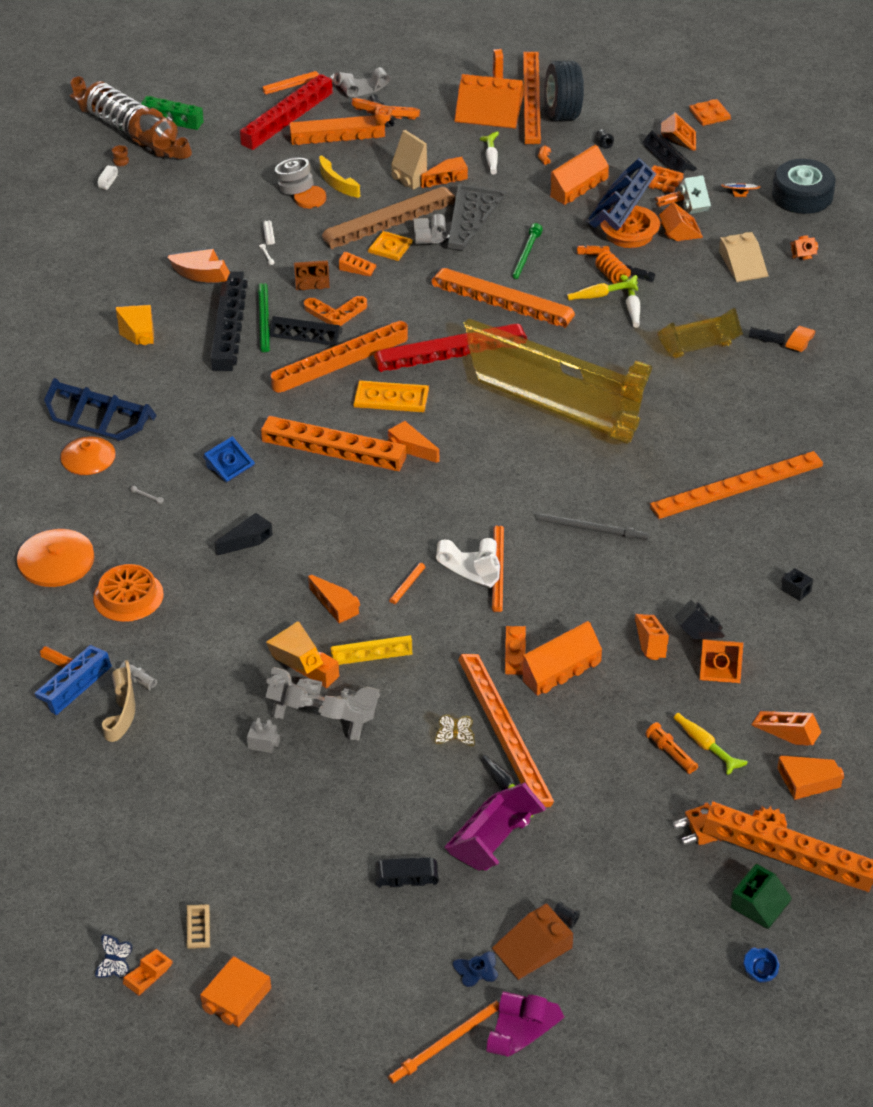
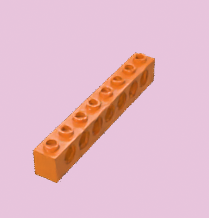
M269 416L261 429L262 442L394 471H400L406 459V445L278 417Z
M712 801L702 830L703 833L867 892L870 891L873 884V859Z

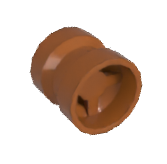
M118 145L112 148L114 164L117 166L127 165L129 163L127 147Z

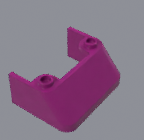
M526 783L495 793L478 808L446 844L445 849L451 856L477 871H486L490 867L498 865L499 861L492 853L512 830L526 827L530 823L529 818L534 814L545 811L546 807Z

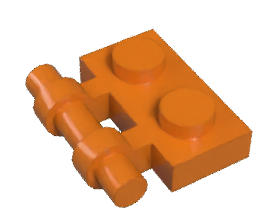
M654 165L652 170L656 175L648 187L650 189L662 190L664 193H674L675 187H678L683 180L684 173Z

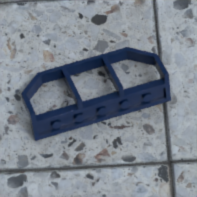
M640 158L636 159L609 187L586 223L592 228H596L605 220L616 231L619 230L656 173ZM637 171L633 179H631L630 176ZM626 188L622 195H620L619 193ZM614 205L610 213L606 212L611 206Z
M53 378L44 399L55 423L116 441L124 440L142 431L145 422L148 419L154 421L157 416L149 404L142 406L121 400L117 395L110 397L93 392L88 387L82 389L60 383L56 378ZM56 391L60 397L64 399L71 397L78 402L70 421L59 419L56 416L51 404ZM86 402H89L93 407L100 408V406H103L107 409L99 430L77 424ZM116 410L121 411L125 416L131 417L135 415L139 419L136 425L117 435L106 432Z

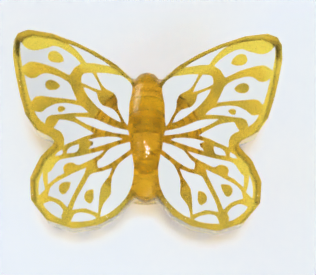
M442 715L440 717L439 724L442 728H439L437 731L436 744H442L453 738H458L466 745H475L474 733L470 729L473 725L471 717L462 716L459 719H454L450 715Z

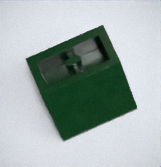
M756 863L733 891L731 909L769 930L791 902L792 897L775 873Z

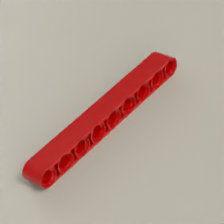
M511 324L379 350L374 354V360L380 372L385 370L391 371L400 369V367L417 366L416 364H427L436 360H447L451 357L457 358L472 353H483V351L498 350L502 347L508 348L518 344L524 345L527 342V336L520 324Z

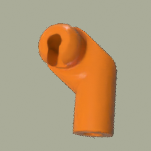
M542 146L538 153V159L544 165L551 162L547 155H550L548 152H551L548 146Z

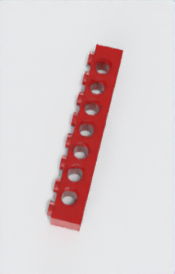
M319 74L240 130L241 145L254 150L288 126L290 122L295 121L333 93L332 79Z

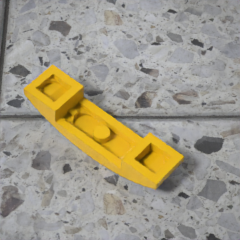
M322 155L319 156L320 172L323 179L332 188L343 194L356 198L360 197V184L351 177L348 179L342 178L332 170L329 160Z

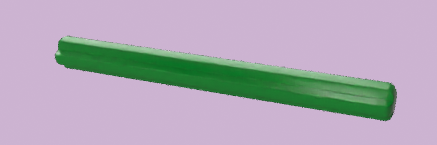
M260 283L258 285L261 352H269L268 285Z

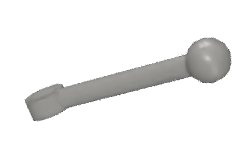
M136 486L130 488L132 493L141 494L155 500L158 504L164 502L162 497H154L138 490Z

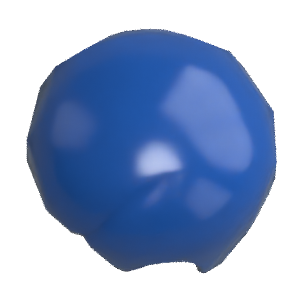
M751 948L745 954L743 962L746 974L752 980L760 983L774 979L778 974L780 966L777 956L767 948Z

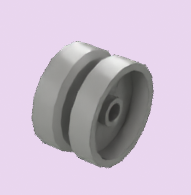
M292 158L279 163L275 167L276 178L282 193L297 194L310 189L314 185L313 176L310 173V164L307 159Z

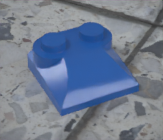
M233 436L203 455L207 468L215 471L226 483L255 465V462Z

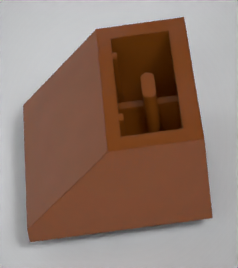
M328 260L294 263L296 290L330 288Z

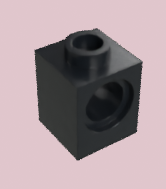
M794 568L789 573L783 575L781 590L801 601L812 591L813 578Z

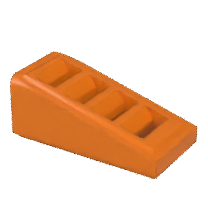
M344 252L339 259V270L371 277L376 268V264L348 252Z

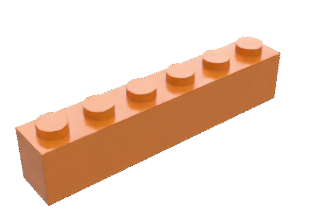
M375 115L290 122L292 145L380 138L385 137V124L378 123L374 119Z

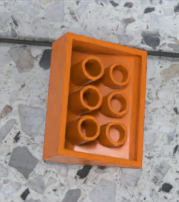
M462 74L455 122L516 129L524 93L523 80Z

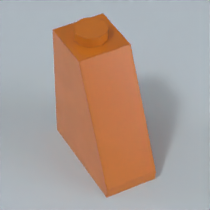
M780 756L777 769L794 800L841 788L844 772L841 767H838L835 760Z

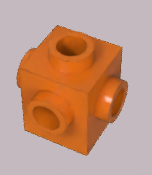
M808 235L798 237L799 240L790 243L794 259L802 258V260L812 259L813 255L817 254L818 244L814 237L809 238Z

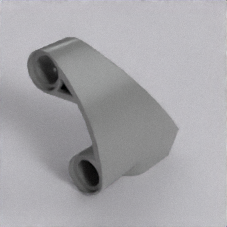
M376 68L371 78L354 79L351 73L336 72L330 76L332 82L336 86H340L348 97H358L377 92L390 82V77L383 68Z
M435 214L430 220L428 218L413 219L415 244H435L446 241L450 236L452 222H445V217L442 214Z

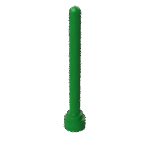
M533 223L529 228L530 237L512 275L514 279L519 278L535 239L540 237L543 232V227L540 224Z

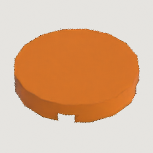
M312 186L304 192L294 194V200L302 208L319 207L326 201V192L318 186Z

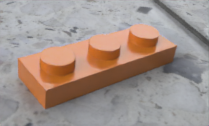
M506 626L505 674L523 675V655L526 652V626Z

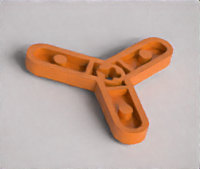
M352 99L354 109L367 110V113L375 114L374 119L378 123L386 124V121H390L391 116L400 119L403 116H407L409 119H416V117L420 116V109L385 106L365 99Z

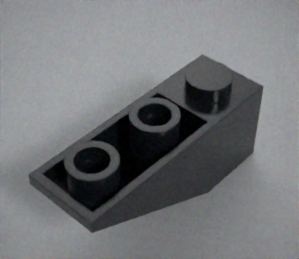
M254 513L214 542L216 555L260 545L273 536L272 523L259 514Z

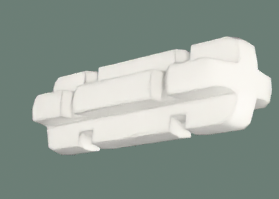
M270 220L264 221L263 228L266 244H274L275 238L272 222Z

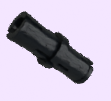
M751 327L749 338L783 345L785 334L772 332L770 329L763 330Z

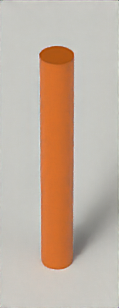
M423 563L417 565L389 599V602L396 604L425 569Z

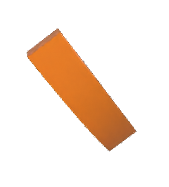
M214 249L168 255L173 269L185 278L199 282H226L230 272L224 260L218 259Z

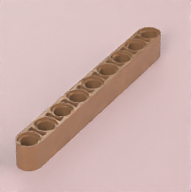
M440 187L328 228L323 232L322 239L331 249H334L337 246L346 245L348 242L362 239L364 236L373 235L380 230L383 231L391 228V226L405 223L404 221L416 219L423 214L426 215L434 210H440L447 207V205H453L456 198L446 187Z

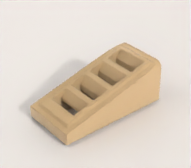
M209 904L187 905V949L210 948ZM192 916H205V919H192ZM205 923V926L192 927V924ZM192 931H205V934H192ZM205 938V942L192 943V939Z

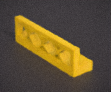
M409 635L330 647L333 659L339 662V665L412 655V637Z

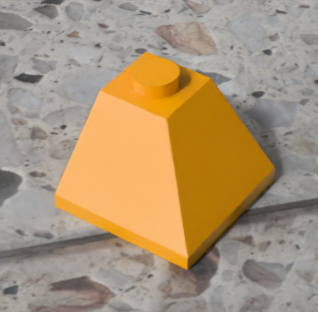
M151 305L116 307L119 335L136 345L154 344Z

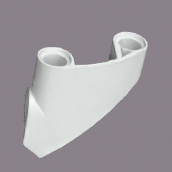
M485 538L481 540L479 552L470 553L461 552L450 540L444 539L438 542L436 559L444 567L489 588L499 580L500 564L496 556L497 543L494 539Z

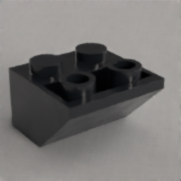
M690 600L675 615L679 626L693 639H718L725 636L722 631L724 627L720 624L721 622L714 615L708 616L709 613L700 602L695 604Z

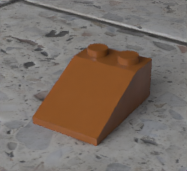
M546 903L523 918L492 947V950L516 979L519 980L572 949L573 933Z

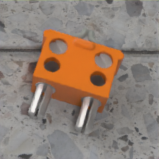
M705 803L703 806L685 811L684 819L673 822L675 829L688 825L693 833L681 839L683 845L697 841L698 845L717 840L722 841V839L702 832L711 807L710 804Z

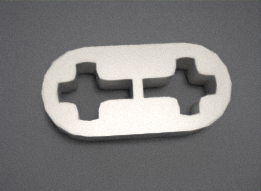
M108 165L98 179L99 189L107 190L117 177V167Z

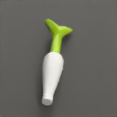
M499 132L480 137L481 141L488 144L485 155L491 174L497 173L498 152L494 148V140L499 135Z
M626 275L620 276L623 282L629 280ZM628 289L629 297L626 299V306L633 326L637 328L640 326V300L635 296L633 289Z

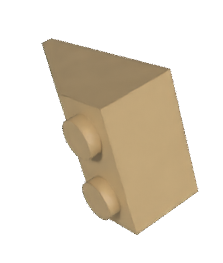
M404 130L392 161L391 174L395 180L402 182L405 187L414 190L421 186V174L427 171V143Z
M752 232L720 238L719 253L736 282L768 277L758 241Z

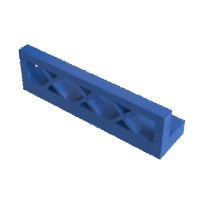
M92 645L88 646L35 692L36 698L47 702L50 712L55 715L59 714L112 667L108 653ZM91 653L96 654L94 657L87 658ZM82 666L78 670H73L75 667ZM68 678L66 681L58 683L61 679ZM54 690L49 696L45 694L47 691Z

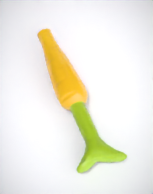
M635 275L628 281L607 285L602 283L593 285L578 292L567 294L570 301L599 298L608 295L609 292L625 288L638 291V286L636 285L637 276Z
M680 713L674 716V720L683 727L687 734L701 748L711 750L726 763L727 775L731 774L733 769L747 765L748 761L731 757L715 744V738L706 730L689 721Z

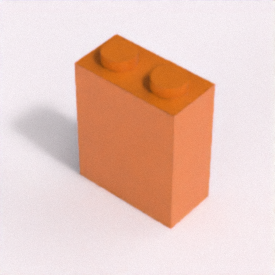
M233 956L200 994L202 1008L210 1015L214 1013L220 1016L225 1024H233L240 1027L270 991V976Z

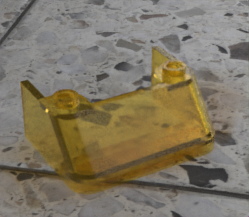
M736 308L730 309L719 317L675 327L673 322L657 332L660 342L669 356H674V359L683 357L686 352L719 344H722V347L731 345L733 340L743 335Z

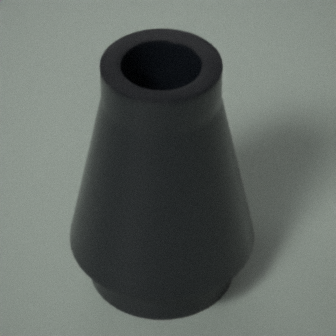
M603 129L597 132L599 145L606 149L611 148L614 144V137Z

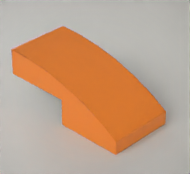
M798 326L788 339L785 347L800 352L804 351L808 346V342L814 337L815 330Z
M156 949L140 960L138 968L123 977V984L139 996L172 965V960Z

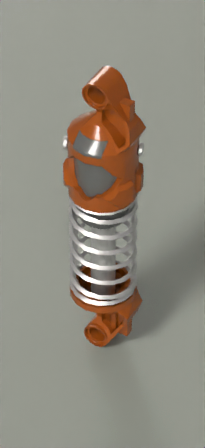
M77 76L71 80L73 93L69 96L77 102L82 112H89L97 115L100 119H104L105 122L130 135L135 143L147 146L149 151H155L157 156L166 155L170 158L186 159L192 155L188 139L185 137L177 139L178 129L170 117L165 118L160 111L142 105L103 81L95 82L87 88L82 77ZM106 110L110 112L107 116H105ZM112 114L117 116L114 120L111 119ZM119 118L122 119V123L118 124Z

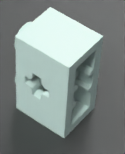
M703 175L684 178L680 185V192L685 199V209L689 214L708 211L711 204Z

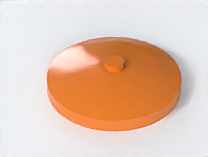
M52 529L38 533L29 538L21 546L17 554V564L21 575L29 582L44 587H58L73 583L82 578L90 570L94 562V550L89 539L79 532L68 529Z

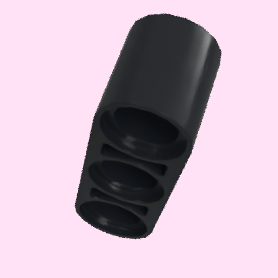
M434 858L384 859L375 863V884L378 888H382V886L436 885L439 882L438 862Z

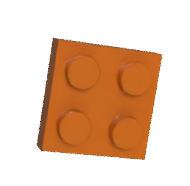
M718 99L689 106V110L702 126L731 119V115Z

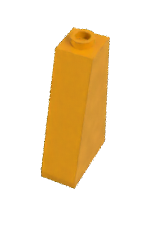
M298 621L266 642L274 659L306 674L323 664L316 646Z

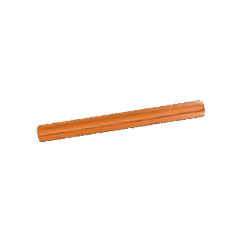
M496 525L494 527V540L497 543L496 556L499 560L500 572L499 580L492 587V611L501 612L503 610L504 527Z

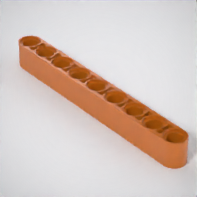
M441 268L431 281L434 287H440L442 290L452 291L464 297L468 296L480 302L484 301L487 302L486 304L500 306L502 309L515 311L524 316L528 315L540 321L544 320L556 326H563V328H566L575 316L573 309L568 306L447 268Z
M403 321L394 322L280 368L271 373L272 390L275 392L287 391L370 357L379 350L392 348L408 340V325Z

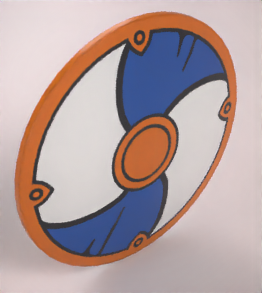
M745 183L721 185L725 188H731L734 197H746L749 189L760 188V186ZM735 189H746V191L739 194Z

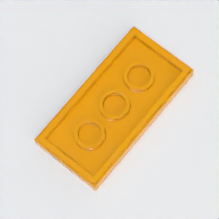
M359 381L354 407L425 412L429 386Z

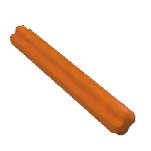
M317 71L263 86V93L270 94L308 83L319 74Z

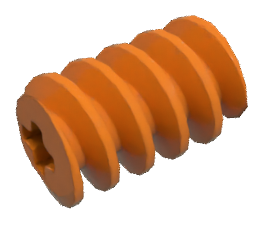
M609 250L601 252L596 258L595 265L597 269L611 280L613 284L623 282L620 278L621 275L630 277V269Z

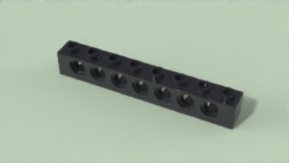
M229 271L227 281L222 282L211 354L212 371H233L234 365H237V355L235 354H239V344L237 343H240L243 310H245V300L243 299H246V289L248 288V279L244 277V272Z

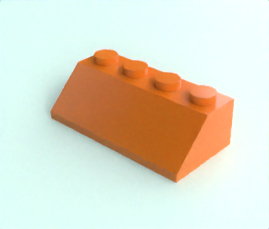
M593 145L551 172V198L566 205L569 202H573L578 196L584 195L589 189L595 188L600 182L607 180L609 165L597 145Z
M587 621L523 655V682L536 696L541 693H548L554 686L566 683L569 678L575 675L579 676L584 670L591 666L596 667L601 662L602 648L591 623Z

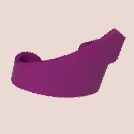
M503 991L499 1005L498 1021L495 1031L489 1034L486 1052L506 1057L519 1052L565 1018L559 1005L548 1002L546 998L541 996L528 995L526 997Z

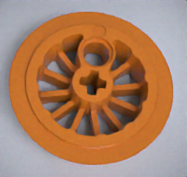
M635 205L619 230L616 231L605 220L600 225L606 233L608 240L613 244L624 248H637L648 244L652 240L653 235L660 228V220L651 210Z
M135 564L119 565L103 574L95 589L93 602L97 611L106 618L115 621H134L150 615L159 607L163 600V587L145 567Z

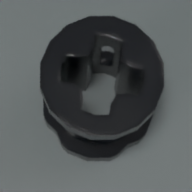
M558 902L554 909L557 916L564 923L568 924L569 928L573 929L580 917V910L576 909L574 911L564 906L562 902Z

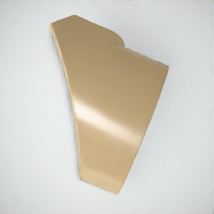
M128 660L125 661L126 667L116 669L112 673L116 702L120 707L124 708L121 715L106 718L102 722L104 738L110 742L119 740L125 734L135 714V698Z

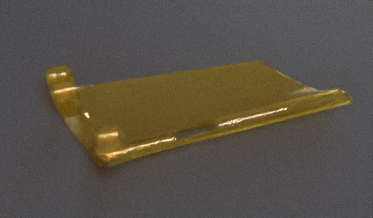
M470 318L464 322L467 330L468 346L479 382L609 435V438L625 444L632 442L634 432L637 430L640 422L638 415L644 388L652 371V365L636 360L633 366L629 367V372L625 376ZM560 363L579 369L583 375V380L563 373Z

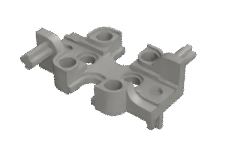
M272 667L270 678L266 681L268 683L266 698L275 700L272 712L274 718L283 719L286 706L296 709L304 706L317 707L321 716L351 721L347 737L351 740L360 739L362 725L374 718L377 700L380 697V689L372 687L361 688L358 692L344 688L340 696L325 695V697H322L320 694L321 681L302 678L299 679L297 684H293L288 671L277 667Z

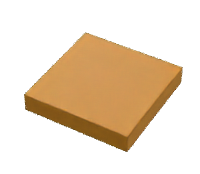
M383 231L368 249V253L399 261L413 243V239Z

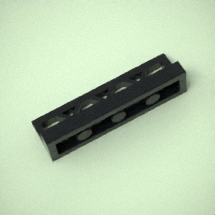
M653 130L650 131L642 142L673 171L684 173L687 168L692 171L697 169L669 141Z
M273 316L269 337L337 346L339 334H342L343 328L340 325ZM276 326H283L286 329L281 334H274ZM293 328L301 329L303 333L295 337L290 331ZM312 330L317 331L319 335L314 339H310L306 333ZM326 333H333V342L326 341L324 335Z

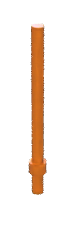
M494 1001L419 1055L404 1061L399 1069L388 1076L389 1081L394 1084L405 1075L414 1073L419 1065L498 1011L499 1002Z

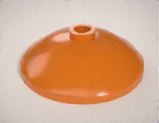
M86 436L70 442L62 450L60 458L63 467L69 472L78 475H92L107 469L113 463L116 453L109 441L100 437Z

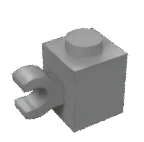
M257 718L256 722H252L247 735L248 749L272 753L274 746L278 747L280 742V734H277V725H272L271 720H268L266 724L261 723L260 718Z

